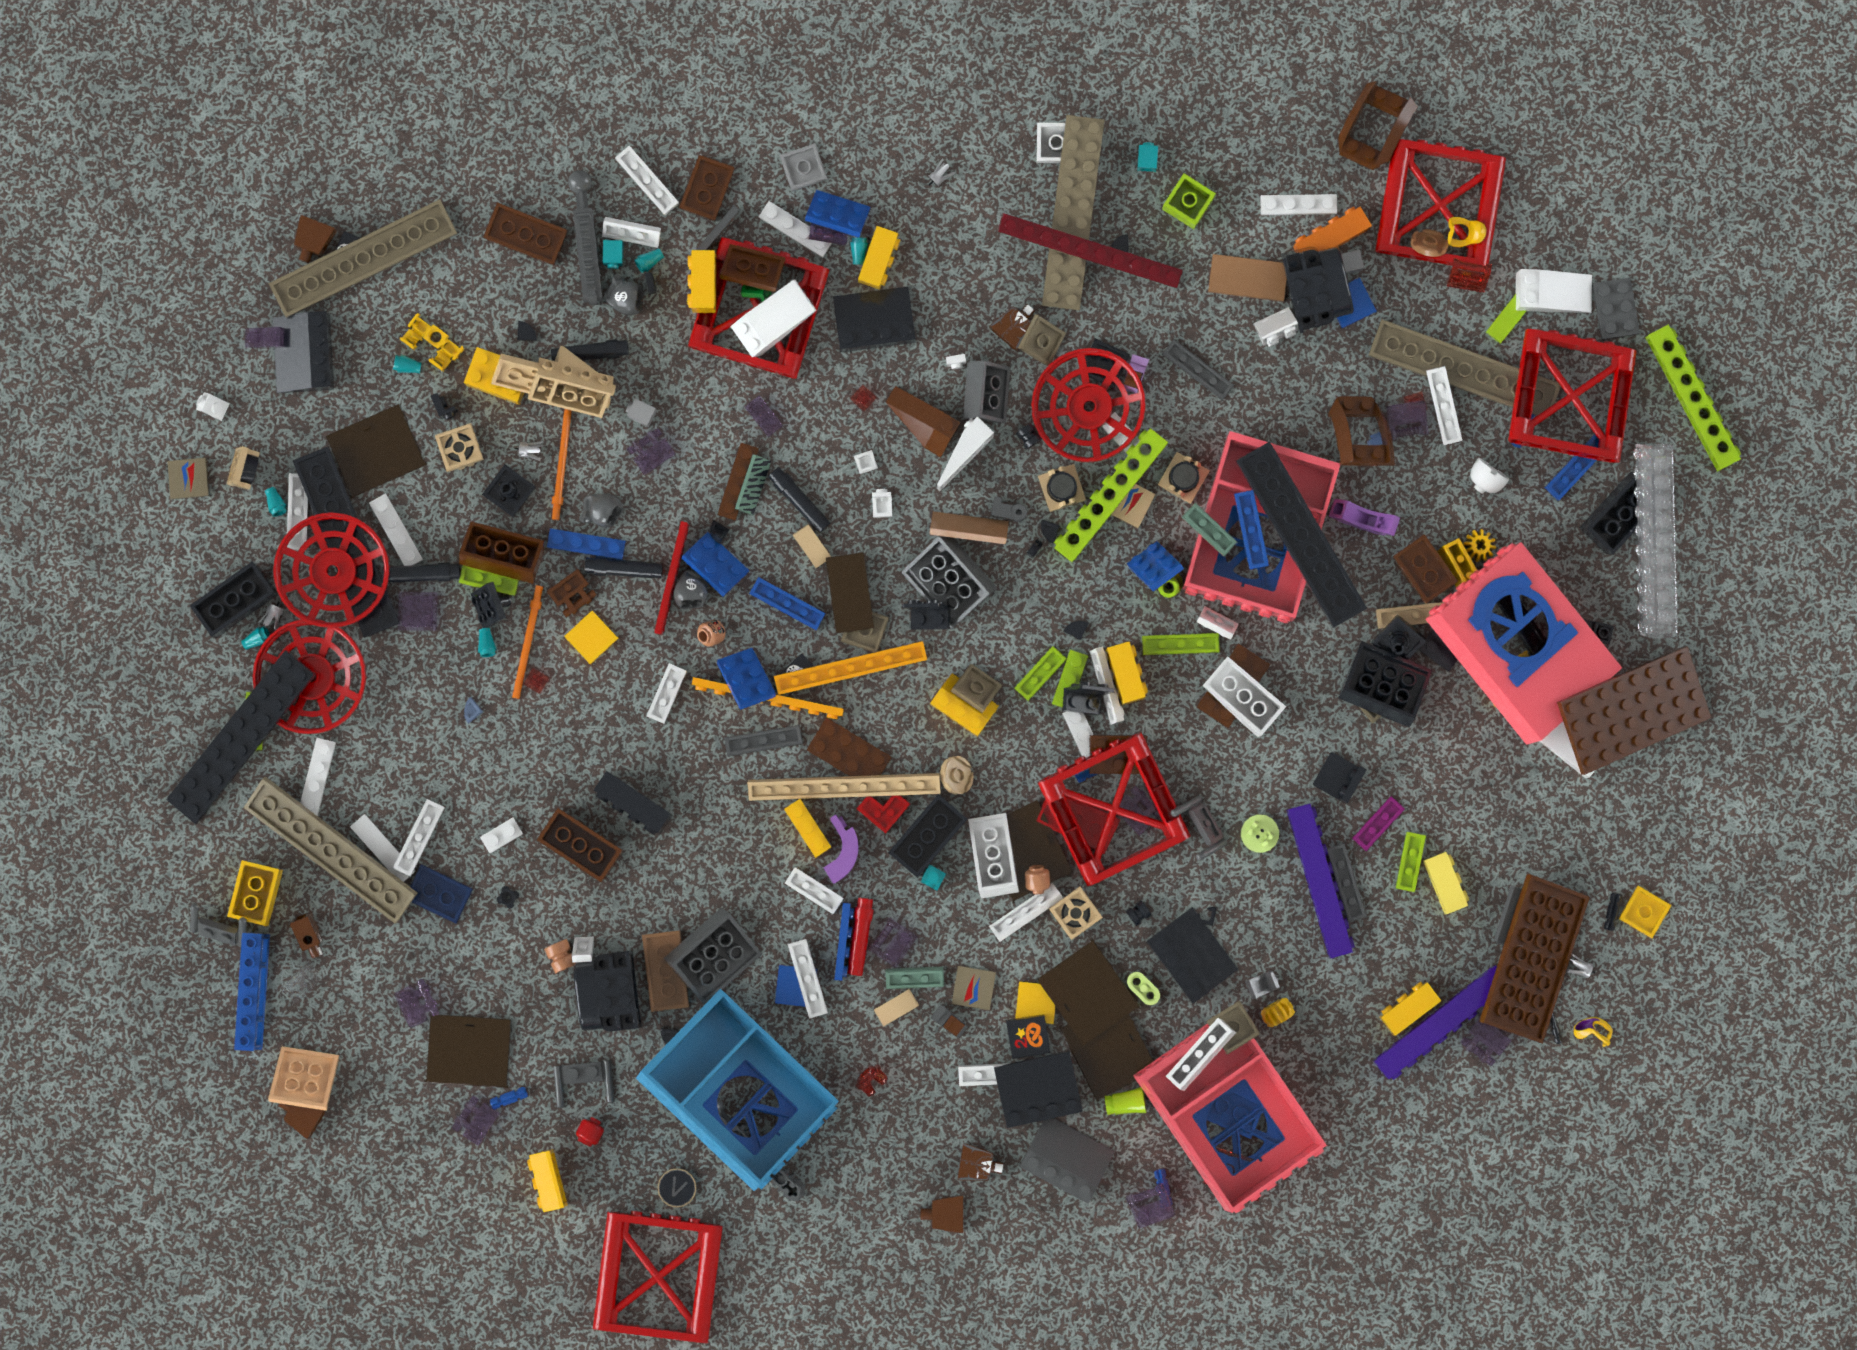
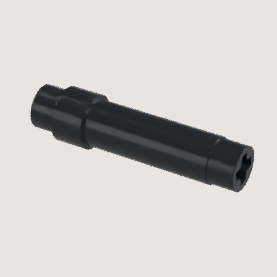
M612 339L605 342L565 347L582 361L602 358L615 359L620 358V356L629 355L627 340L618 341L617 339ZM559 348L551 349L552 361H555Z
M778 467L768 476L779 493H782L819 533L830 525L825 515L794 483L793 478L788 473H784Z
M598 556L595 558L586 557L585 573H594L596 576L614 575L662 579L663 563L608 559V557Z
M443 562L432 565L389 567L388 582L451 581V579H460V565ZM382 567V581L384 578V567Z

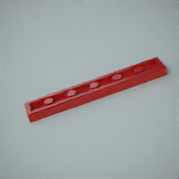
M683 521L680 523L654 631L655 634L661 636L664 633L689 530V524Z

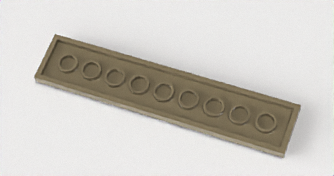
M1066 115L1052 229L1089 240L1104 128L1103 119ZM1049 248L1042 306L1080 310L1086 266L1085 259Z
M439 199L268 284L285 317L288 318L457 235V232Z
M1381 319L1368 356L1427 377L1426 370L1445 366L1450 386L1513 408L1519 373L1518 368ZM1537 376L1532 414L1537 416L1555 404L1561 387L1559 383Z
M267 777L261 780L243 807L395 924L400 920L418 894Z

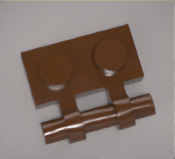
M578 569L547 591L558 607L564 603L567 605L568 608L562 611L566 618L571 614H576L579 608L586 603L588 605L592 602L591 599L597 596L593 589L588 593L584 591V588L589 586V583ZM579 593L581 598L572 604L569 599Z

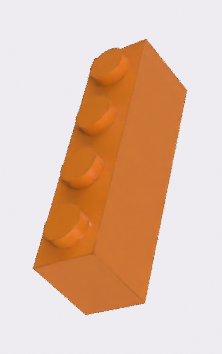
M1361 206L1357 209L1352 207L1345 211V215L1341 218L1336 216L1329 220L1327 226L1322 227L1320 225L1313 229V234L1297 238L1293 248L1298 250L1306 247H1315L1320 251L1332 247H1340L1370 230L1372 225Z

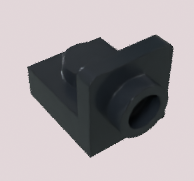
M438 393L431 395V399L441 419H452L456 416L455 413L459 412L456 406L445 410L448 405L444 396L440 397Z

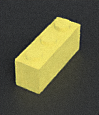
M1443 852L1423 860L1444 914H1449L1468 906L1467 901H1469L1467 892L1461 889L1460 883H1462L1459 873H1455L1452 867L1455 863L1451 854L1448 855L1447 852Z

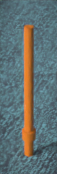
M564 409L555 494L552 496V520H559L560 509L563 506L564 500L562 492L572 410Z
M538 585L535 587L533 600L530 601L529 606L531 610L512 698L520 699L538 610H541L542 605L540 600L543 587Z

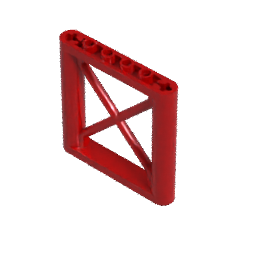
M1400 139L1389 164L1375 252L1487 271L1506 158L1486 154L1480 149L1469 151L1465 150L1466 148L1462 146L1451 148L1447 147L1444 143H1435L1434 145L1428 144V141L1418 139L1417 142ZM1415 153L1482 164L1481 172L1441 200L1415 164L1414 156ZM1409 167L1435 205L1398 230ZM1483 180L1477 221L1485 225L1486 236L1482 242L1466 246L1468 249L1466 257L1446 253L1442 256L1431 257L1418 253L1412 247L1400 246L1402 236L1439 210L1449 222V219L1454 216L1446 206ZM1454 224L1456 234L1461 240H1465L1468 237L1459 224Z
M721 237L716 251V313H697L687 346L695 350L797 379L817 311L791 331L786 350L781 341L775 344L780 355L777 363L713 345L715 335L729 329L741 317L760 304L758 298H749L753 305L752 308L713 328L727 284V280L720 279V273L730 244L785 257L784 266L805 272L803 280L798 285L801 289H804L803 292L818 311L830 270L810 263L804 257L796 259L790 257L791 254L780 251V253L772 252L773 249L767 246L756 247L750 241L744 240L742 243Z
M1526 329L1508 442L1593 460L1619 463L1637 351L1617 346L1614 342L1610 341L1602 343L1597 342L1594 338H1578L1575 334L1562 335L1555 330L1547 332L1537 329ZM1551 345L1612 357L1611 365L1573 391L1546 353V347ZM1541 358L1567 395L1531 419ZM1614 373L1604 434L1578 397ZM1572 401L1599 439V445L1597 448L1533 435L1534 427Z
M1142 732L1136 733L1122 741L1116 739L1109 743V747L1095 749L1091 752V756L1086 758L1081 756L1075 759V763L1070 766L1067 764L1057 768L1058 772L1037 782L1087 886L1094 885L1191 837L1181 814L1176 817L1171 815V811L1177 806ZM1125 751L1128 760L1112 804L1066 789L1063 780ZM1134 764H1136L1163 822L1119 807ZM1066 797L1109 811L1094 855ZM1116 814L1161 829L1166 837L1106 867H1103L1100 861Z
M608 1211L593 1329L708 1343L723 1226L700 1223L698 1218H689L688 1221L681 1220L680 1216L669 1215L668 1219L661 1218L662 1214L650 1213V1216H644L641 1211H631V1214ZM633 1223L697 1231L698 1239L697 1242L658 1272L629 1234V1225ZM624 1239L652 1277L615 1305ZM700 1249L693 1312L691 1315L665 1281L664 1277ZM658 1283L687 1321L686 1331L617 1323L618 1313Z

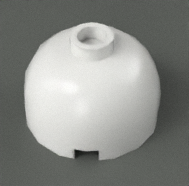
M1481 458L1477 459L1471 469V480L1476 484L1474 488L1482 494L1485 491L1496 493L1502 490L1509 481L1505 474L1496 470Z

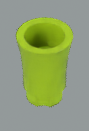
M1176 574L1167 581L1173 584L1171 589L1166 588V583L1158 588L1162 596L1167 598L1173 597L1182 590V578L1179 574Z
M1141 1087L1121 1093H1114L1112 1096H1105L1107 1115L1147 1113L1144 1091Z

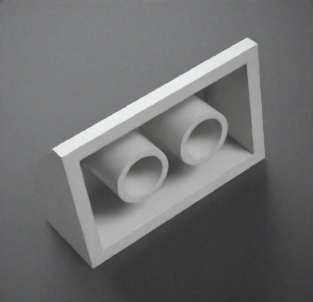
M1037 123L1036 163H1060L1065 123Z

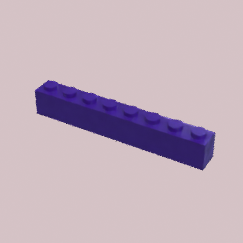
M1310 803L1288 809L1286 811L1328 957L1331 959L1353 953L1352 948H1355L1352 936L1348 937L1347 933L1349 924L1347 918L1343 919L1341 912L1344 910L1341 899L1338 900L1337 898L1338 886L1336 881H1332L1331 877L1333 868L1330 862L1327 863L1325 856L1328 855L1325 843L1322 844L1320 839L1323 836L1321 827L1316 825V809L1314 806L1311 807Z
M1496 965L1490 967L1373 1060L1386 1079L1392 1078L1394 1080L1399 1077L1404 1067L1410 1068L1417 1062L1416 1058L1418 1056L1428 1054L1432 1050L1431 1046L1436 1042L1438 1044L1442 1043L1448 1038L1447 1033L1451 1030L1453 1032L1457 1031L1463 1026L1461 1022L1466 1018L1468 1020L1472 1019L1478 1014L1477 1010L1483 1006L1484 1008L1497 968Z

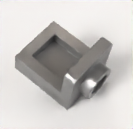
M1273 971L1245 981L1252 999L1280 988L1278 978Z

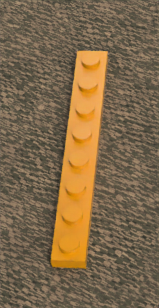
M920 641L773 677L777 694L780 695L925 661L927 656L924 643Z
M693 677L691 685H695L696 690L706 692L707 688L714 689L715 694L724 696L726 692L731 693L727 684ZM780 695L766 700L771 701V706L782 707V704L790 705V710L800 711L801 708L808 709L809 714L819 715L820 712L827 713L828 718L838 719V716L843 717L844 712L842 708Z

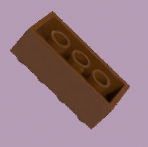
M470 521L459 552V564L533 584L544 554V540Z
M557 808L537 838L538 842L602 883L624 852L623 849L560 808Z

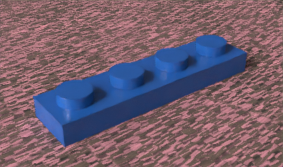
M1594 434L1584 445L1598 448L1599 439ZM1573 456L1544 488L1559 501L1597 460Z
M1254 491L1236 493L1234 497L1249 570L1267 567L1269 564Z
M550 529L547 548L623 560L626 541Z
M760 577L757 578L749 593L753 597L816 631L826 613Z
M843 903L834 978V980L840 981L843 980V977H847L848 966L844 965L845 958H849L850 946H846L847 938L851 939L852 927H849V919L853 920L854 908H851L849 903Z

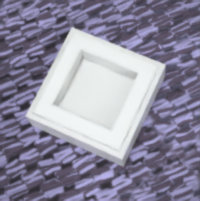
M872 450L854 456L860 474L878 469Z

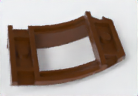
M1376 81L1367 83L1339 134V155L1371 170L1379 168L1380 165L1386 162L1389 163L1402 134L1411 121V117L1417 111L1418 106L1411 97L1407 100L1377 86ZM1366 104L1397 117L1381 151L1349 137Z
M1362 396L1337 397L1332 404L1328 417L1332 420L1336 434L1337 447L1340 452V466H1394L1395 457L1390 428L1383 411L1374 399ZM1346 417H1375L1380 429L1382 445H1352Z

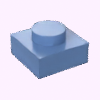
M1380 432L1371 435V439L1367 441L1368 445L1382 444Z

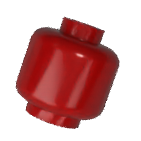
M593 1117L590 1120L583 1119L576 1131L577 1141L589 1147L597 1145L604 1133V1128L600 1126L601 1121Z

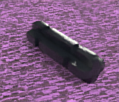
M1611 893V903L1608 905L1606 914L1607 921L1604 924V929L1615 930V920L1618 917L1620 908L1618 904L1621 903V894Z

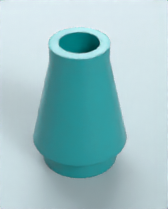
M852 237L850 247L853 264L863 265L869 244L867 243V238Z
M657 248L656 250L638 255L634 261L639 271L643 273L653 268L664 256L661 250Z
M402 354L401 356L396 355L393 370H396L397 373L420 374L422 362Z
M276 488L266 489L265 494L269 513L273 517L285 514L287 512V505Z
M265 626L257 627L246 638L241 640V643L245 650L261 646L270 636V632Z
M490 628L480 629L478 644L480 657L495 656L497 648Z

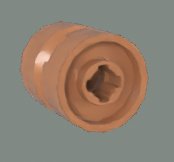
M567 939L544 949L548 959L553 960L551 966L555 974L574 966L575 962L572 963V953L569 952L571 947Z

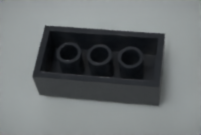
M1630 472L1579 528L1605 554L1614 555L1659 506L1664 498L1639 472Z
M252 561L195 601L190 607L210 636L216 639L273 599L278 593L257 563Z
M608 771L605 772L594 788V791L597 792V798L606 803L609 800L613 803L612 808L622 814L624 811L629 814L627 818L636 824L642 822L645 824L644 829L653 835L656 832L661 834L673 816Z
M938 794L888 853L918 878L968 819Z

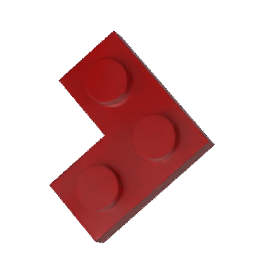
M893 795L882 806L873 797L867 796L857 807V810L886 834L909 807L910 803L900 795Z

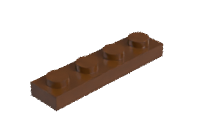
M740 443L717 514L718 516L736 521L739 510L735 509L752 456L758 454L759 448Z

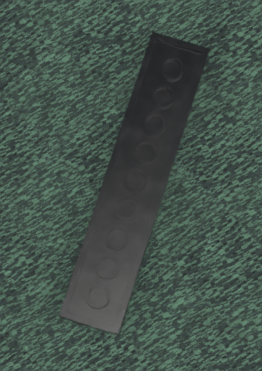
M1268 442L1236 460L1237 465L1254 491L1331 626L1334 628L1366 610V605L1272 444Z
M328 446L293 460L314 515L341 513L358 519ZM329 519L318 521L322 532L340 531L345 533L349 522ZM356 526L353 537L357 538L366 547L368 552H371L362 528ZM340 537L325 538L328 548L339 549L343 540ZM350 542L346 552L353 559L362 556L361 550L354 543ZM373 559V578L371 584L381 587L383 583L375 559ZM367 563L356 566V577L364 581L367 579ZM352 584L345 591L349 601L360 593L361 587ZM387 589L376 608L365 618L358 621L364 638L401 624ZM367 591L358 603L351 606L355 617L364 612L375 601L378 594Z
M285 650L166 800L194 824H197L316 674Z

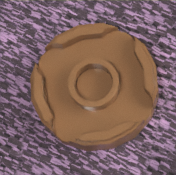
M1425 229L1422 232L1416 231L1411 238V246L1415 251L1431 257L1444 255L1448 251L1449 244L1448 239H1444L1445 236L1442 233L1430 229Z

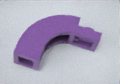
M1334 499L1329 517L1339 522L1383 536H1394L1400 520L1395 515L1371 511L1341 499Z
M837 815L829 819L841 837L842 850L836 860L823 867L833 884L849 874L856 863L859 851L858 838L854 828L851 827L846 831L845 827L847 824L842 816L838 818Z

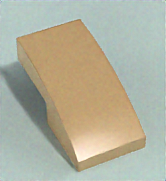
M809 524L793 534V537L815 568L826 562V557H831Z
M908 989L874 1009L884 1027L918 1007L919 1004L911 990Z

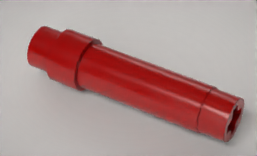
M858 897L857 907L854 909L853 918L855 919L847 971L849 975H863L870 923L874 909H872L873 899Z

